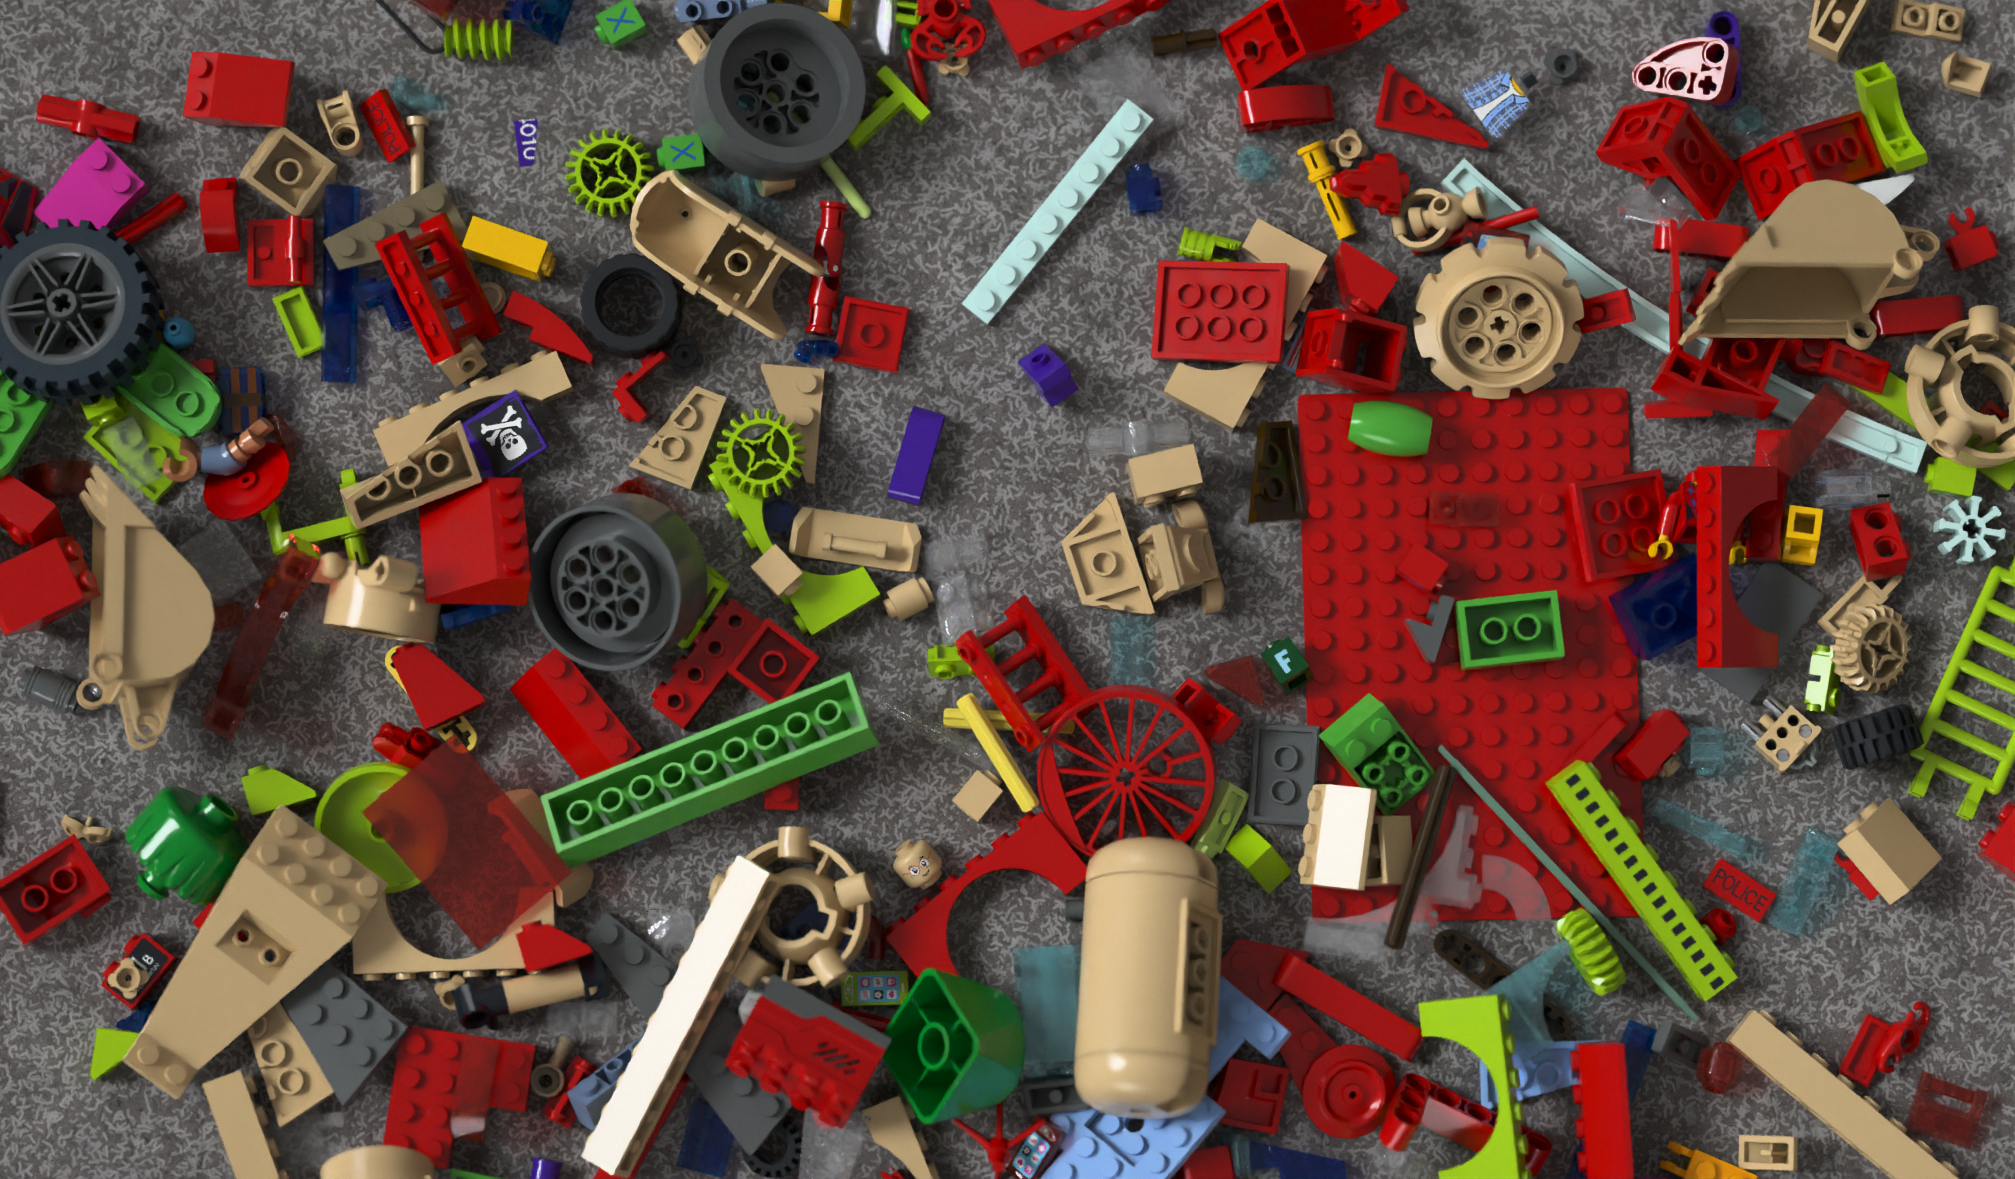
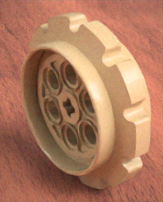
M1510 237L1488 238L1486 246L1482 249L1475 248L1472 243L1465 244L1442 258L1440 263L1443 271L1439 274L1428 273L1418 290L1415 307L1417 312L1422 313V315L1413 319V330L1420 355L1423 358H1433L1430 361L1431 371L1439 380L1454 390H1460L1463 386L1467 385L1471 386L1474 397L1503 399L1510 396V391L1513 388H1520L1523 393H1528L1543 386L1555 377L1553 366L1556 363L1567 364L1570 361L1582 336L1579 325L1574 324L1577 320H1581L1584 317L1583 303L1576 281L1574 279L1564 280L1567 276L1566 266L1552 252L1542 246H1537L1534 250L1527 251L1522 239ZM1489 286H1498V289L1492 293L1484 292ZM1520 294H1530L1525 300H1516V297ZM1463 308H1473V311L1469 314L1459 313ZM1501 316V320L1495 321L1496 317ZM1528 323L1537 324L1533 329H1523ZM1471 337L1481 338L1473 344L1466 342ZM1502 345H1512L1507 351L1498 350Z

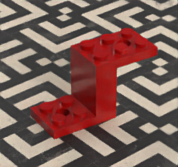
M1269 0L1217 35L1242 91L1259 88L1295 64L1344 52L1410 9L1406 0H1374L1373 3L1370 0ZM1254 43L1258 47V57L1253 52L1252 47Z

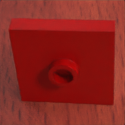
M845 296L832 362L897 374L910 308Z

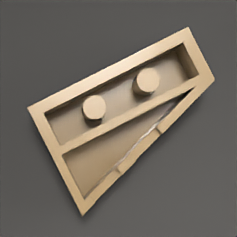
M1815 0L1808 36V49L1837 63L1872 0Z

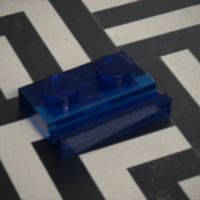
M693 1101L676 1166L724 1178L734 1136L711 1105Z

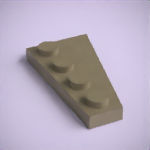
M439 180L323 240V243L338 271L381 261L382 259L375 243L403 230H406L410 239L420 235L423 232L419 224L443 212H446L460 242L464 241L468 229L444 184ZM428 245L417 250L416 252L430 249V247Z

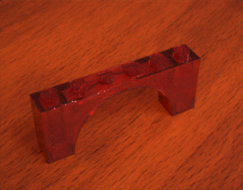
M288 533L201 710V727L229 740L233 739L247 711L250 695L267 654L290 609L301 592L307 589L321 561L318 546Z

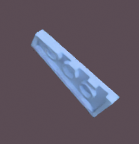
M1605 1040L1516 1042V1053L1512 1054L1513 1066L1518 1068L1520 1075V1087L1516 1088L1518 1101L1577 1084L1576 1071H1571L1570 1051H1575L1574 1043ZM1479 1058L1480 1101L1482 1106L1491 1109L1499 1106L1497 1088L1490 1071Z

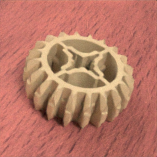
M1876 603L1855 606L1854 611L1845 612L1846 620L1838 621L1839 632L1832 633L1836 637L1835 644L1830 646L1835 651V655L1830 659V661L1837 664L1834 672L1841 676L1840 682L1849 685V688L1855 691L1866 693L1887 691L1889 685L1897 684V676L1905 675L1902 668L1903 665L1910 663L1906 658L1907 652L1913 650L1907 645V642L1912 637L1905 632L1908 624L1902 621L1901 614L1889 606Z

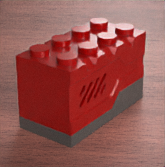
M772 974L763 992L755 988L749 989L738 1009L743 1027L737 1035L724 1065L741 1078H746L748 1075L760 1080L759 1085L764 1091L770 1094H777L780 1091L790 1097L789 1102L795 1108L803 1111L811 1108L820 1113L819 1119L824 1124L843 1130L881 1061L891 1038Z

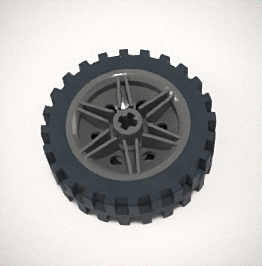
M58 219V227L50 228L44 222L36 225L38 232L27 236L22 231L15 236L19 241L9 250L4 245L0 249L2 257L0 260V370L26 394L33 393L40 401L50 403L51 398L56 399L61 406L71 407L72 399H79L84 406L94 404L93 396L100 393L106 399H109L116 395L113 388L121 383L128 388L135 382L131 375L138 368L145 372L150 365L146 360V356L150 350L157 353L160 342L156 339L155 333L156 331H164L165 325L164 319L159 315V310L165 309L164 299L157 291L160 286L155 276L149 270L148 265L122 236L118 238L110 228L103 225L100 230L96 229L91 221L80 220L79 227H76L69 219ZM65 274H69L67 280L65 281V283H64V285H63V284H62V277H63ZM97 286L102 288V292L91 293L93 288ZM38 294H43L47 300H34V297ZM71 304L68 310L63 308L64 306L69 307V305ZM99 319H104V325L100 329H96ZM44 326L40 336H37L36 330ZM68 341H78L75 347H66Z

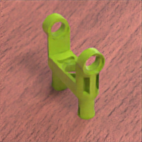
M354 468L340 471L342 484H339L340 489L358 483ZM275 501L266 510L260 512L262 519L266 521L273 554L280 558L285 585L295 584L292 571H294L295 579L298 583L306 581L299 552L302 551V548L321 544V540L323 543L340 539V541L345 543L348 560L358 562V554L362 566L371 564L363 537L366 535L367 528L364 527L357 530L351 522L347 510V517L287 532L284 530L279 505H276Z

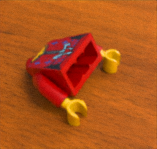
M1697 471L1687 473L1685 481L1680 484L1677 491L1669 495L1661 511L1656 533L1660 534L1657 542L1652 543L1648 549V554L1651 558L1656 556L1658 545L1664 550L1662 560L1672 555L1673 547L1669 542V536L1673 537V542L1697 544ZM1746 516L1740 523L1733 538L1729 565L1735 563V552L1738 555V564L1747 561L1745 558L1746 547L1742 546V541H1745Z

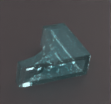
M1565 939L1480 994L1505 993V999L1510 1001L1512 1019L1508 1020L1509 1032L1515 1037L1516 1053L1523 1064L1531 1060L1536 1065L1551 1055L1548 1048L1554 1042L1548 1033L1544 1021L1543 995L1551 972L1572 951Z

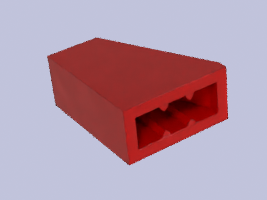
M414 641L404 644L396 649L397 655L390 657L426 732H430L488 704L486 698L421 643L415 645Z

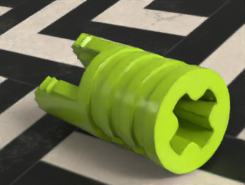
M1184 227L1177 255H1184L1188 258H1195L1205 262H1236L1230 257L1213 254V249L1216 245L1229 250H1240L1242 241L1216 234L1210 235L1206 232H1199L1198 230Z

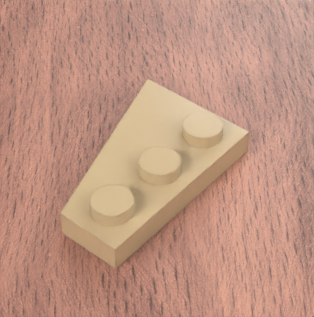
M695 386L671 414L658 433L651 438L647 446L631 462L629 468L691 491L727 397Z

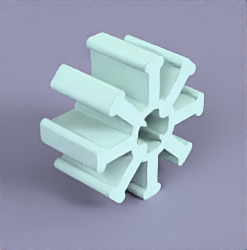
M1972 496L1965 500L1967 504L1966 514L1958 505L1959 501L1954 500L1943 508V511L1948 512L1954 522H1948L1941 518L1934 523V533L1939 531L1953 533L1951 540L1938 545L1937 548L1942 555L1951 552L1952 547L1956 544L1961 545L1960 556L1956 560L1957 564L1967 565L1973 562V548L1979 554L1980 561L1990 558L1996 553V550L1991 549L1984 539H1991L1997 543L2005 538V528L1997 530L1986 528L1985 525L1989 520L2001 516L1997 506L1988 509L1981 518L1978 517L1979 502L1982 501V497ZM1970 523L1971 529L1976 530V534L1968 538V532L1963 531V527Z

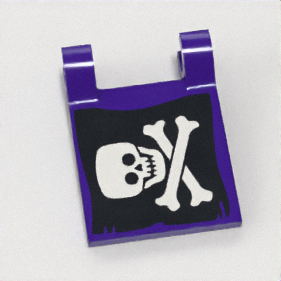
M517 390L512 391L462 423L469 446L484 472L480 473L481 479L487 477L502 478L550 447Z

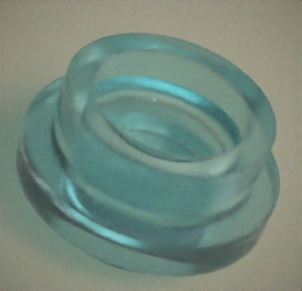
M1253 146L1242 149L1237 155L1235 162L1238 173L1243 178L1249 180L1262 177L1266 173L1269 164L1266 153L1262 149Z

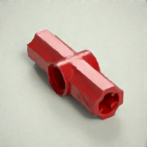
M42 94L36 110V121L38 123L67 129L71 133L86 137L87 134L90 139L97 140L101 137L134 145L138 137L141 118L137 115L106 109L105 105L93 101L78 99V102L49 94Z

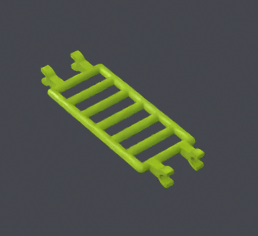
M2015 555L2008 570L2001 566H1994L1991 569L1919 728L1924 743L1919 748L1910 751V755L1921 761V765L1907 793L1917 798H1923L1935 769L1970 784L1955 815L1966 821H1969V819L1973 820L1984 791L1992 795H1998L2003 789L2015 762V718L1952 688L1959 672L1962 671L2015 696V681L1966 659L1972 643L1975 641L2015 660V645L1979 629L1987 611L2015 623V609L1993 599L2000 581L2015 587ZM1946 701L2013 731L2006 749L1940 720L1939 717ZM1935 731L1999 761L2000 763L1992 780L1925 749L1932 732Z

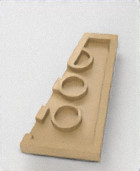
M280 1001L247 1028L279 1128L282 1129L335 1094Z

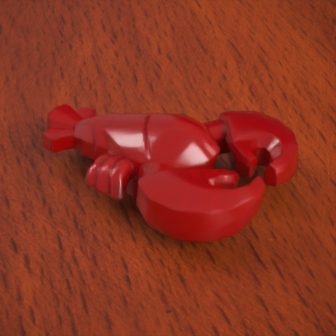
M970 0L917 1L918 12L916 14L918 16L928 15V18L916 26L910 35L911 47L920 58L937 62L947 59V53L933 51L934 47H938L940 50H945L946 47L938 37L931 34L932 32L949 40L960 28H963L955 40L954 48H959L963 43H966L967 46L954 52L955 58H966L974 55L983 47L987 37L985 25L977 18L961 12V10L972 8Z

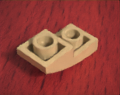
M1895 0L1890 32L1934 40L1960 42L1966 9L1940 3L1929 5L1912 0Z

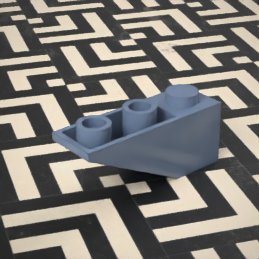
M644 1035L633 1041L623 1051L608 1060L603 1066L567 1092L578 1121L591 1131H595L601 1119L603 1107L611 1100L617 1089V1081L620 1075L626 1071L633 1058V1050Z

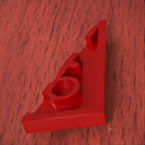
M1386 65L1373 128L1487 150L1489 142L1478 131L1464 124L1438 100L1424 93L1420 86L1416 83L1413 84L1397 72L1394 66Z

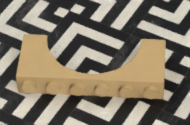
M1257 218L1240 252L1247 255L1255 263H1287L1290 266L1284 340L1289 342L1298 325L1293 322L1298 310L1305 313L1314 296L1308 293L1313 282L1315 281L1320 284L1329 266L1324 264L1328 255ZM1179 362L1162 395L1233 432L1236 425L1240 428L1243 427L1251 410L1246 408L1250 398L1258 399L1266 384V381L1261 379L1267 368L1274 370L1276 364L1243 363L1224 370H1203Z
M552 886L519 887L518 906L507 931L495 944L485 951L463 959L436 958L422 952L411 944L402 934L394 920L389 903V893L383 892L353 937V974L362 975V981H382V974H396V980L416 979V973L429 972V979L450 978V971H463V977H483V970H496V976H516L517 969H526L516 933L523 932L522 925L541 920L542 925L549 924L557 928L556 891ZM558 965L530 973V975L548 971L550 968H557Z

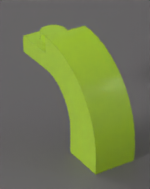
M1881 62L1854 71L1859 104L1886 168L1893 167L1896 173L1911 171L1918 166L1927 164V152L1908 126L1899 99L1896 76L1886 63Z

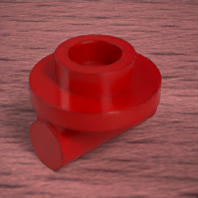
M1714 908L1699 920L1702 925L1706 924L1710 928L1720 946L1736 933L1735 919L1726 910Z

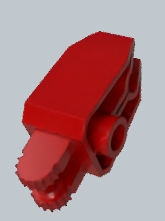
M392 722L384 723L380 727V734L377 733L371 742L376 752L379 751L381 755L390 760V763L400 764L420 773L433 784L439 794L449 795L464 772L454 753L421 727H412L411 731L407 732L401 727L392 724Z

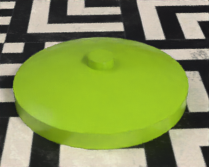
M370 762L345 771L330 784L318 805L314 829L386 881L389 885L384 892L388 894L410 889L420 884L433 873L442 860L447 848L450 822L447 808L441 795L424 776L400 764Z

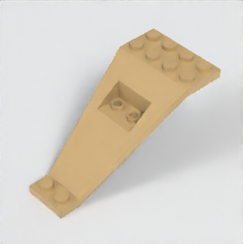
M284 805L277 806L240 860L143 1029L121 1061L175 1100L180 1098L201 1067L354 937L389 884ZM238 931H242L246 935L245 942L238 940ZM265 951H269L273 955L272 962L265 960Z

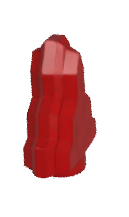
M1393 153L1376 154L1373 160L1363 161L1357 169L1344 170L1329 179L1331 191L1345 198L1359 199L1365 207L1378 209L1381 215L1391 217L1399 216L1401 199L1407 197L1410 187L1409 176L1405 171H1399L1397 159Z

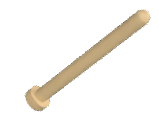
M425 116L406 117V126L411 127V137L416 144V147L411 150V195L424 189V127L429 126V117ZM424 250L416 252L421 262L424 259Z

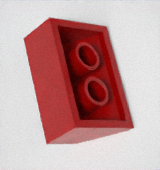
M1342 241L1332 262L1342 308L1375 318L1391 294L1399 277L1348 243Z

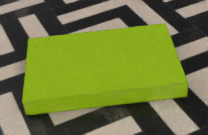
M121 396L120 400L127 414L120 417L119 421L112 426L104 428L100 427V425L93 426L83 438L157 505L177 484V481H172L165 476L162 469L163 460L170 457L179 461L187 460L185 456L179 455L181 437L167 431L128 399Z

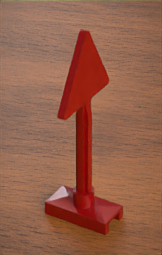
M1670 220L1669 288L1671 289L1668 308L1670 351L1673 347L1683 351V345L1678 343L1683 335L1682 301L1679 294L1681 293L1677 220ZM1670 399L1644 402V416L1646 419L1713 416V410L1680 405Z

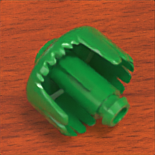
M168 786L163 788L125 832L126 842L130 844L133 841L131 850L134 854L143 848L138 859L147 870H140L138 873L137 883L140 888L153 899L160 901L170 896L169 889L176 890L181 885L178 889L179 897L187 899L197 890L190 900L191 903H201L200 906L214 903L221 895L240 860L249 849L244 837L234 826V823L238 820L236 812L223 799L213 793H207L202 798L182 787Z

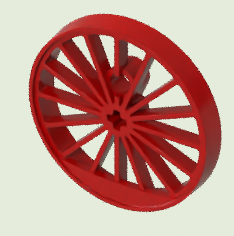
M1113 685L1093 690L1070 703L1058 715L1045 735L1046 740L1041 745L1037 764V784L1043 809L1049 821L1061 836L1074 848L1090 857L1097 850L1103 848L1094 844V841L1120 792H1122L1118 840L1124 839L1127 793H1129L1143 837H1149L1135 792L1172 834L1173 838L1171 839L1182 841L1183 843L1197 831L1211 808L1217 785V764L1209 736L1200 721L1187 707L1161 691L1139 685ZM1115 698L1130 699L1125 757H1123L1105 700ZM1135 699H1140L1157 704L1159 709L1132 758L1130 755ZM1092 704H1100L1117 759L1079 716L1078 712ZM1164 709L1173 713L1184 723L1156 748L1148 751L1138 760ZM1070 719H1074L1109 762L1058 736L1059 731ZM1186 730H1190L1200 750L1174 758L1172 753L1165 747ZM1053 743L1074 752L1106 770L1057 766ZM1153 757L1164 758L1167 761L1168 768L1163 772L1152 770L1149 761ZM1203 757L1206 769L1205 780L1170 776L1175 764ZM1126 767L1128 772L1134 771L1131 781H1127L1125 776L1119 777L1122 768ZM1059 773L1107 778L1064 791ZM1145 781L1201 786L1205 788L1202 803L1197 809ZM1109 785L1077 813L1072 814L1066 797ZM1142 788L1193 814V819L1181 832H1178ZM1116 789L1090 840L1085 839L1081 836L1075 821Z

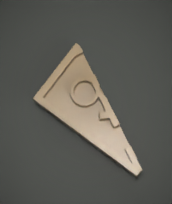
M761 364L762 374L779 415L784 414L786 416L783 426L785 427L789 423L794 422L796 428L790 433L791 436L796 433H802L803 439L795 443V446L804 445L807 451L803 454H797L796 457L806 460V465L800 466L806 484L815 485L825 369Z

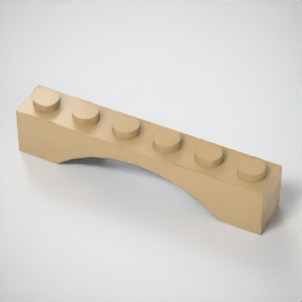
M549 349L540 351L530 357L532 361L522 366L519 363L510 364L500 370L501 375L490 380L488 376L478 378L470 383L471 388L460 393L457 389L448 391L439 396L441 401L430 406H428L427 402L421 403L409 409L410 414L398 419L397 416H392L378 423L379 428L373 430L388 467L390 468L434 438L442 427L455 416L473 406L493 400H500L514 390L519 392L523 400L542 404L573 392L574 389L557 351L551 353Z
M899 1095L862 1110L875 1143L886 1148L899 1158L916 1179H940L934 1163H926L922 1152L928 1150L922 1132L914 1133L910 1120L916 1117L908 1100L902 1102Z

